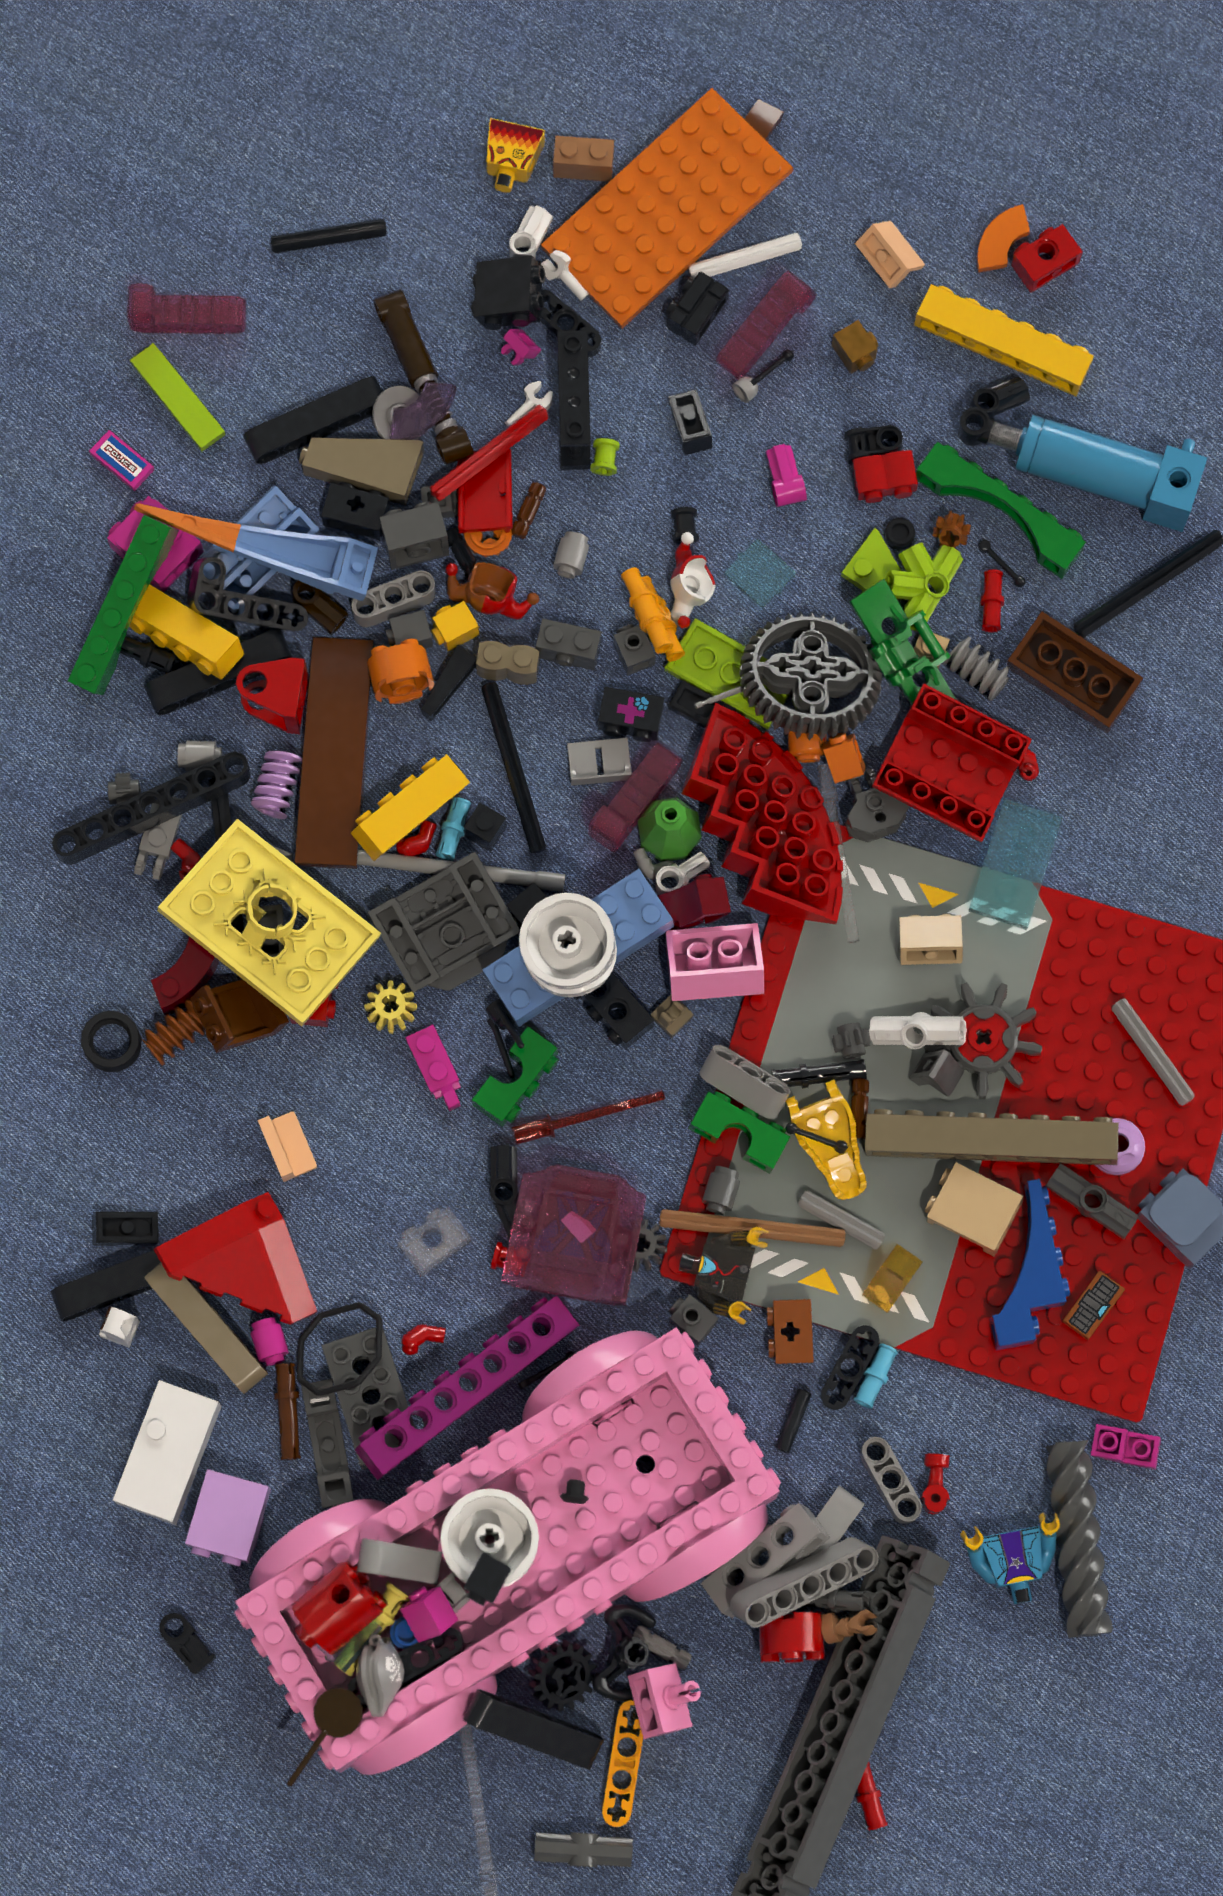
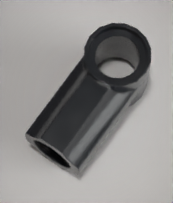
M1018 376L992 388H980L976 391L969 408L977 407L983 409L978 403L985 402L991 408L983 410H985L990 418H994L998 414L1029 402L1028 387L1024 379L1022 380Z

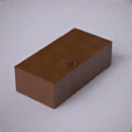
M1041 611L1007 661V666L1010 667L1009 670L1106 734L1113 727L1143 681L1142 676L1043 611Z

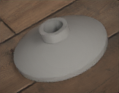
M393 386L384 390L377 397L373 407V422L378 434L383 439L418 440L423 435L427 426L428 415L426 407L423 406V400L420 399V395L409 387ZM393 412L398 414L397 422L393 419Z

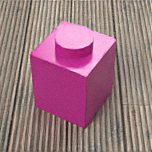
M424 1586L408 1595L410 1600L400 1608L418 1643L442 1635L458 1620L440 1586L429 1590Z

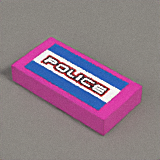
M110 430L89 450L92 457L134 491L154 471L153 465Z

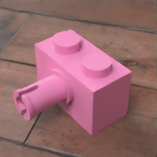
M676 1663L647 1669L628 1676L644 1739L692 1727L687 1703L697 1701L700 1698L701 1691L691 1693V1690L700 1688L695 1681H687L681 1684Z

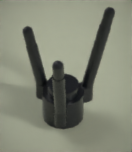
M497 999L486 1008V1012L490 1017L487 1023L493 1031L510 1078H514L515 1074L499 1027L501 1030H508L520 1049L524 1048V1043L513 1026L515 1021L501 1000ZM530 1020L524 1023L526 1027H530L546 1039V1036Z

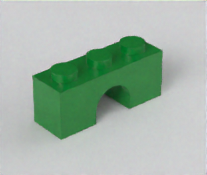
M528 1026L520 1036L524 1043V1048L520 1049L515 1042L509 1050L510 1058L522 1067L523 1072L520 1078L513 1083L506 1084L499 1082L490 1075L472 1099V1105L501 1127L507 1121L512 1123L522 1110L519 1107L525 1097L530 1099L540 1087V1083L537 1081L544 1072L550 1074L559 1061L556 1058L558 1048Z
M708 1091L688 1129L714 1144L720 1134L726 1129L737 1128L743 1131L748 1138V1149L742 1159L770 1174L790 1139V1136L785 1134V1128L774 1122L767 1124L758 1119L759 1115L747 1107L743 1106L740 1109L732 1105V1100L720 1092L715 1091L712 1094Z

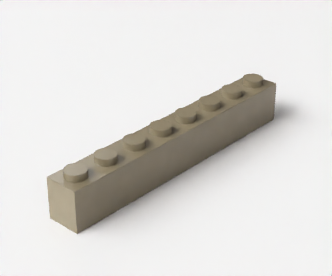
M876 1109L874 1114H867L865 1152L867 1156L1092 1165L1118 1164L1119 1122H1112V1118L1095 1117L1093 1122L1081 1121V1117L1063 1116L1062 1120H1049L1047 1115H1031L1030 1119H1018L1016 1114H1000L999 1118H986L987 1115L985 1113L978 1112L968 1113V1117H955L954 1112L948 1111L937 1112L936 1116H924V1112L918 1110L905 1111V1115H895L892 1110Z

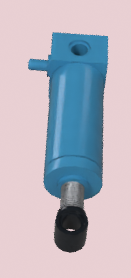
M968 408L961 415L958 436L966 445L976 446L981 443L985 445L992 443L1007 449H1015V455L1019 456L1015 470L1028 472V474L1144 509L1145 513L1142 520L1183 532L1207 461V457L1193 453L1195 447L1194 440L1185 439L1181 449L1167 445L1164 455L1055 421L1044 420V418L1032 415L1029 426L1024 427L1020 431L1017 428L1016 430L1013 427L1011 428V426L1009 428L1007 425L997 424V422H994L995 419L990 418L985 410L981 408ZM976 423L981 429L977 431L970 430L967 424Z

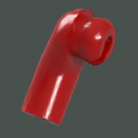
M423 821L418 835L406 839L402 838L397 842V852L404 856H416L425 853L430 847L437 825L430 821Z

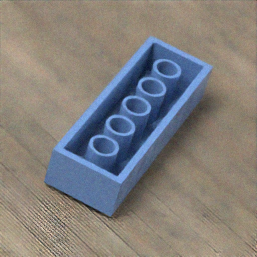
M637 869L591 899L605 911L612 924L617 946L615 965L674 927L672 917L640 869ZM565 943L564 948L567 949L570 943ZM520 946L482 969L486 979L518 1027L564 998L547 992L532 979L523 960Z

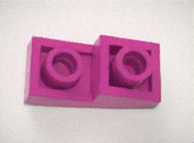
M1096 1424L1091 1456L1156 1470L1161 1437Z

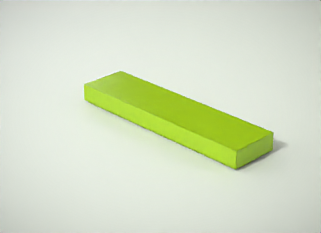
M154 343L130 359L131 365L201 452L226 435L223 428Z

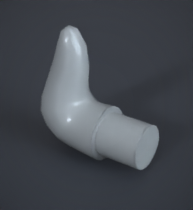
M644 848L633 852L638 868L644 877L648 879H656V875L662 867L674 864L670 860L662 861L655 865L652 864Z

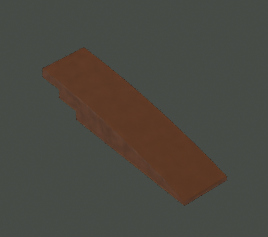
M313 637L295 865L357 869L359 843L352 836L351 832L358 826L355 820L363 812L371 679L367 661L371 657V650L374 645L373 640Z

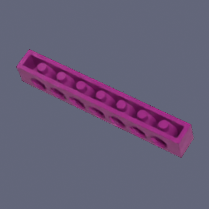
M557 1295L550 1301L546 1297L539 1300L530 1308L533 1312L526 1319L521 1315L506 1326L509 1332L501 1338L497 1333L482 1344L485 1350L477 1356L473 1352L469 1353L457 1363L460 1369L452 1375L448 1370L433 1381L436 1387L427 1394L423 1389L408 1400L411 1406L403 1412L399 1408L395 1409L383 1419L386 1425L378 1431L371 1427L358 1438L361 1443L354 1450L377 1481L579 1326V1323ZM535 1322L542 1324L545 1328V1336L537 1335L533 1331L532 1324ZM508 1341L517 1342L521 1347V1354L512 1353L508 1348ZM485 1359L495 1362L497 1365L496 1373L488 1372L485 1369ZM459 1379H469L473 1385L472 1391H464L459 1385ZM436 1396L445 1398L448 1402V1410L438 1409L434 1403V1398ZM410 1415L421 1417L424 1423L423 1429H416L410 1424ZM385 1434L395 1435L398 1438L399 1446L397 1448L389 1447L384 1440Z

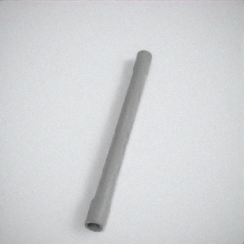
M358 849L357 865L437 875L455 862L384 853L373 861L365 850ZM484 865L492 882L530 886L535 883L541 890L564 891L566 874L545 871L533 872Z

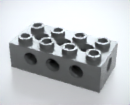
M376 1327L322 1345L334 1386L357 1380L360 1374L354 1372L355 1365L360 1361L371 1363L375 1358ZM383 1327L382 1357L380 1362L362 1384L337 1392L354 1448L361 1443L358 1438L371 1427H374L378 1421L383 1420L397 1408L401 1412L408 1408ZM372 1390L378 1391L381 1396L376 1404L369 1405L364 1402V1396L367 1392ZM410 1415V1424L415 1428L412 1416ZM385 1434V1443L391 1448H397L399 1446L398 1438L393 1434ZM356 1453L361 1469L368 1468Z

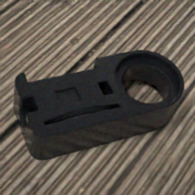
M170 1613L161 1620L159 1626L161 1636L191 1673L199 1674L206 1665L211 1664L215 1660V1654L209 1655L210 1651L200 1638L194 1634L196 1630L184 1616L178 1613ZM171 1619H179L183 1623V1632L178 1637H170L166 1633V1624Z

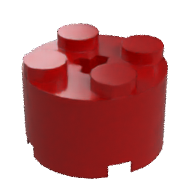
M794 1612V1614H785L759 1627L760 1662H779V1657H781L784 1663H802L803 1656L808 1661L824 1660V1638L821 1632L822 1614L817 1612Z

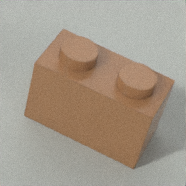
M555 136L553 178L606 182L612 180L614 140Z

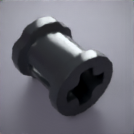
M680 507L671 511V518L674 519L675 527L672 541L676 544L682 542L681 536L685 532H689L694 536L693 543L699 540V534L696 533L695 529L697 509Z

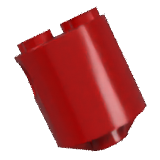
M348 1561L341 1562L292 1604V1610L300 1622L295 1628V1632L309 1648H313L318 1644L329 1654H336L384 1612L383 1609L388 1606L382 1594L377 1590L373 1592L366 1584L370 1580L367 1574L357 1572L358 1565L353 1567Z

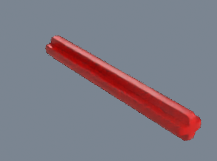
M542 405L535 406L430 487L431 495L438 501L443 500L548 420L547 410Z

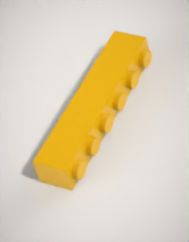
M932 284L930 285L916 314L914 323L916 327L1073 396H1077L1094 357L1082 346H1071L1064 343L1058 336L1039 332L1027 322L1014 321L1008 318L1002 311L995 309L991 311L982 307L978 301L972 298L964 299L957 296L945 286L937 287Z

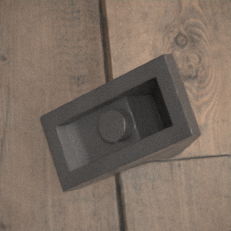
M944 1049L924 1053L909 1079L918 1086L929 1084L949 1097L964 1071L952 1055Z

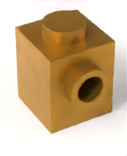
M857 320L833 334L832 347L851 374L858 369L864 371L874 364L878 342L873 333L870 331L866 332L860 321Z

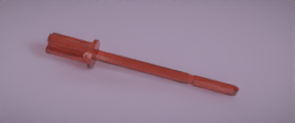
M659 1091L551 1121L549 1114H546L543 1119L512 1127V1132L516 1144L547 1136L555 1138V1129L665 1100L666 1098L664 1092Z

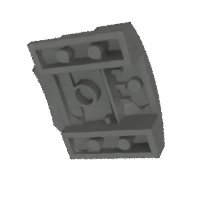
M476 852L469 854L448 866L449 868L368 912L377 930L381 932L383 941L413 993L427 985L446 991L452 990L482 973V969L504 956L508 939L520 933L516 922Z

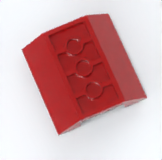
M923 683L878 770L872 787L982 842L995 817L994 813L1032 739Z

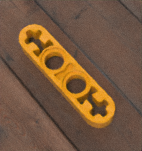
M634 1700L624 1702L617 1714L602 1816L605 1822L612 1827L625 1825L629 1821L632 1812L643 1734L639 1719H635L633 1730L640 1729L639 1736L632 1733H619L620 1726L627 1729L628 1718L623 1717V1711H629L630 1706H635ZM630 1738L635 1742L636 1752L632 1756L624 1757L619 1753L618 1743L621 1739ZM619 1770L627 1771L631 1776V1784L626 1789H618L612 1782L613 1775ZM610 1791L619 1795L630 1794L629 1801L622 1799L621 1809L626 1811V1816L620 1817L618 1822L612 1821V1815L607 1814L608 1808H613L616 1798H609Z

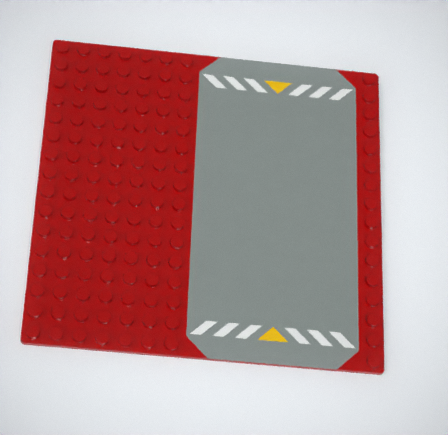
M834 823L840 843L838 845L840 859L843 860V871L841 872L843 894L837 923L828 924L774 915L769 916L761 942L764 966V994L745 995L729 1049L771 1075L774 1069L798 1068L799 1064L815 1066L864 1059L867 1080H869V1092L866 1094L869 1097L868 1114H874L876 1109L892 1110L895 1115H905V1111L918 1110L923 1111L924 1116H936L937 1112L948 1111L954 1112L955 1117H968V1113L978 1112L985 1113L987 1115L986 1118H999L1000 1114H1016L1018 1119H1030L1031 1115H1047L1049 1120H1062L1063 1116L1081 1117V1121L1093 1122L1095 1117L1125 1119L1139 1128L1145 1140L1144 1157L1134 1170L1123 1175H1111L1101 1171L1092 1164H1061L1092 1185L1102 1187L1107 1195L1136 1214L1141 1211L1138 1204L1150 1192L1156 1196L1163 1189L1160 1182L1171 1171L1177 1175L1184 1168L1190 1175L1197 1177L1207 1187L1223 1132L1222 939L889 839L880 838L871 842H865L849 837L845 826ZM911 915H961L962 963L900 964L899 917ZM966 982L973 990L977 1005H991L994 1000L995 991L1003 983L1007 985V997L1001 1006L1004 1012L1010 1017H1014L1023 1010L1033 1007L1037 1012L1036 1017L1032 1021L1017 1028L1018 1040L1034 1042L1042 1046L1040 1056L1015 1053L1010 1061L1011 1065L1020 1073L1023 1079L1022 1086L1019 1088L1015 1087L1000 1070L996 1073L988 1074L989 1090L986 1099H979L976 1090L978 1076L967 1070H964L961 1079L949 1097L929 1084L918 1086L909 1078L925 1053L924 1046L920 1049H910L905 1045H873L871 1041L870 1046L865 1047V1055L844 1059L842 1051L835 1053L832 1038L833 1035L838 1034L837 1027L848 1023L857 1022L860 1023L861 1030H869L870 1020L873 1016H912L917 1012H924L932 1016L931 1010L934 1005L944 1008L954 1016H958L966 1009V1005L961 997V984ZM1125 998L1193 1091L1195 1097L1190 1102L1180 1105L1112 1011V1006L1117 1001ZM913 1027L915 1032L923 1035V1032L919 1028ZM978 1034L977 1043L980 1045L984 1042L988 1045L989 1035L982 1037ZM853 1080L838 1081L836 1084L851 1108V1097L854 1095L852 1093ZM819 1083L811 1084L808 1088L803 1089L801 1086L789 1087L791 1092L788 1098L794 1096L798 1101L800 1109L827 1098L830 1094L826 1090V1084ZM716 1088L715 1091L728 1096L732 1100V1105L740 1109H742L743 1106L746 1107L742 1103L738 1102L737 1100L733 1099L729 1095L725 1094L724 1092ZM786 1102L777 1118L768 1119L761 1115L758 1117V1119L767 1124L774 1122L783 1128L791 1122ZM737 1128L726 1129L720 1134L715 1144L701 1136L678 1211L719 1215L706 1210L707 1205L702 1203L710 1173L714 1172L716 1166H722L737 1171L740 1184L732 1211H725L724 1215L720 1216L836 1228L799 1207L798 1203L803 1193L810 1191L883 1232L885 1238L878 1249H873L845 1233V1243L842 1247L759 1238V1241L768 1243L766 1248H759L751 1243L734 1244L732 1237L738 1235L673 1228L667 1245V1253L664 1255L660 1268V1275L662 1277L716 1293L717 1288H712L711 1285L714 1284V1281L724 1279L725 1277L715 1274L711 1276V1284L702 1282H709V1277H699L696 1282L703 1252L712 1257L716 1255L715 1260L724 1273L727 1270L729 1271L734 1265L746 1264L749 1266V1272L747 1273V1278H745L747 1280H743V1284L742 1280H739V1278L735 1279V1277L729 1280L731 1282L726 1284V1280L730 1278L727 1277L724 1283L720 1280L719 1292L716 1294L764 1309L773 1307V1300L811 1299L813 1324L851 1335L859 1326H871L879 1335V1344L883 1343L900 1351L1127 1421L1138 1423L1142 1420L1185 1265L1138 1219L1123 1240L1094 1219L1083 1216L1076 1207L1047 1188L1050 1205H1046L1048 1217H1053L1055 1221L1056 1235L1053 1236L1055 1248L1060 1247L1063 1266H1059L1061 1277L1067 1278L1070 1296L1066 1297L1067 1302L1063 1306L1031 1312V1316L1037 1317L1040 1334L1036 1335V1340L1033 1344L997 1351L995 1348L990 1318L1001 1312L1012 1293L1021 1270L1026 1249L1028 1214L1024 1186L1027 1181L1040 1179L1042 1187L1046 1186L1060 1163L867 1156L865 1152V1139L857 1140L860 1163L866 1177L867 1186L864 1192L858 1196L841 1200L834 1196L825 1176L818 1170L811 1157L800 1146L795 1134L785 1132V1134L790 1136V1139L770 1174L742 1159L748 1149V1138L743 1131ZM1118 1135V1152H1123L1128 1148V1142L1124 1136ZM955 1162L1023 1196V1203L995 1257L984 1252L983 1247L936 1223L934 1225L927 1223L928 1213L924 1212L932 1195L938 1197L943 1187L939 1185L940 1179L946 1168L952 1170ZM1088 1194L1084 1197L1088 1207L1098 1208L1100 1206V1201L1095 1195ZM682 1254L694 1257L691 1270L679 1267ZM736 1268L733 1276L739 1274L737 1277L743 1278L744 1274H741L739 1269ZM1101 1271L1125 1288V1290L1087 1341L1062 1321L1096 1274ZM867 1331L863 1335L857 1334L856 1336L871 1341V1333Z

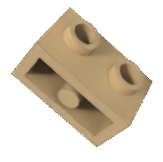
M942 914L939 916L911 915L899 917L901 965L962 963L961 915Z

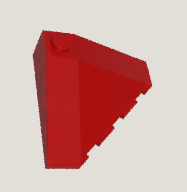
M269 1192L243 1202L154 1249L170 1278L181 1281L183 1276L200 1283L198 1289L218 1297H222L225 1292L240 1298L239 1305L258 1313H262L264 1309L280 1314L279 1321L292 1325L317 1312L286 1223Z

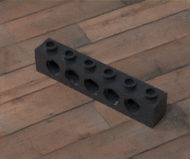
M535 883L531 884L506 905L519 930L528 912L538 902L547 897ZM611 972L608 979L601 985L606 989V993L603 996L593 997L588 993L573 998L575 1000L581 998L588 1006L585 1011L595 1023L601 1021L608 1029L605 1034L615 1046L621 1044L626 1050L654 1027V1019L614 973ZM613 1008H621L626 1012V1016L622 1020H613L609 1016V1012Z

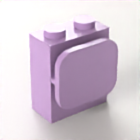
M207 1469L185 1542L188 1547H192L191 1553L205 1558H209L211 1553L223 1556L221 1562L240 1567L241 1562L249 1563L263 1523L264 1512L271 1491L269 1486Z

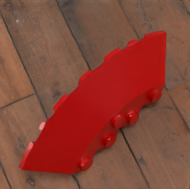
M715 703L681 793L709 805L701 831L729 841L721 867L749 878L741 904L769 915L836 924L843 894L841 874L843 871V860L840 859L838 849L840 844L834 822L830 821L823 805V797L818 788L813 787L807 776L803 773L802 765L788 750L784 751L773 741L774 737L768 732L762 733L759 729L749 724V719Z

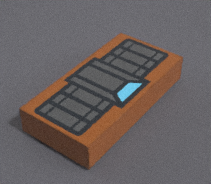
M1099 1271L1062 1322L1088 1341L1125 1288Z

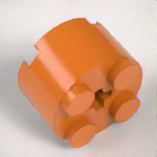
M407 639L399 645L390 647L381 645L371 650V657L367 661V667L377 701L382 702V698H387L390 704L405 703L422 697V690L429 687V691L433 689L434 680L427 652L423 646L419 645L417 639Z

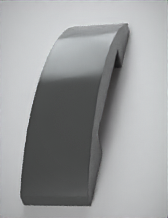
M332 1379L311 1382L319 1390L334 1386ZM301 1384L322 1508L335 1507L354 1501L335 1392L316 1396Z

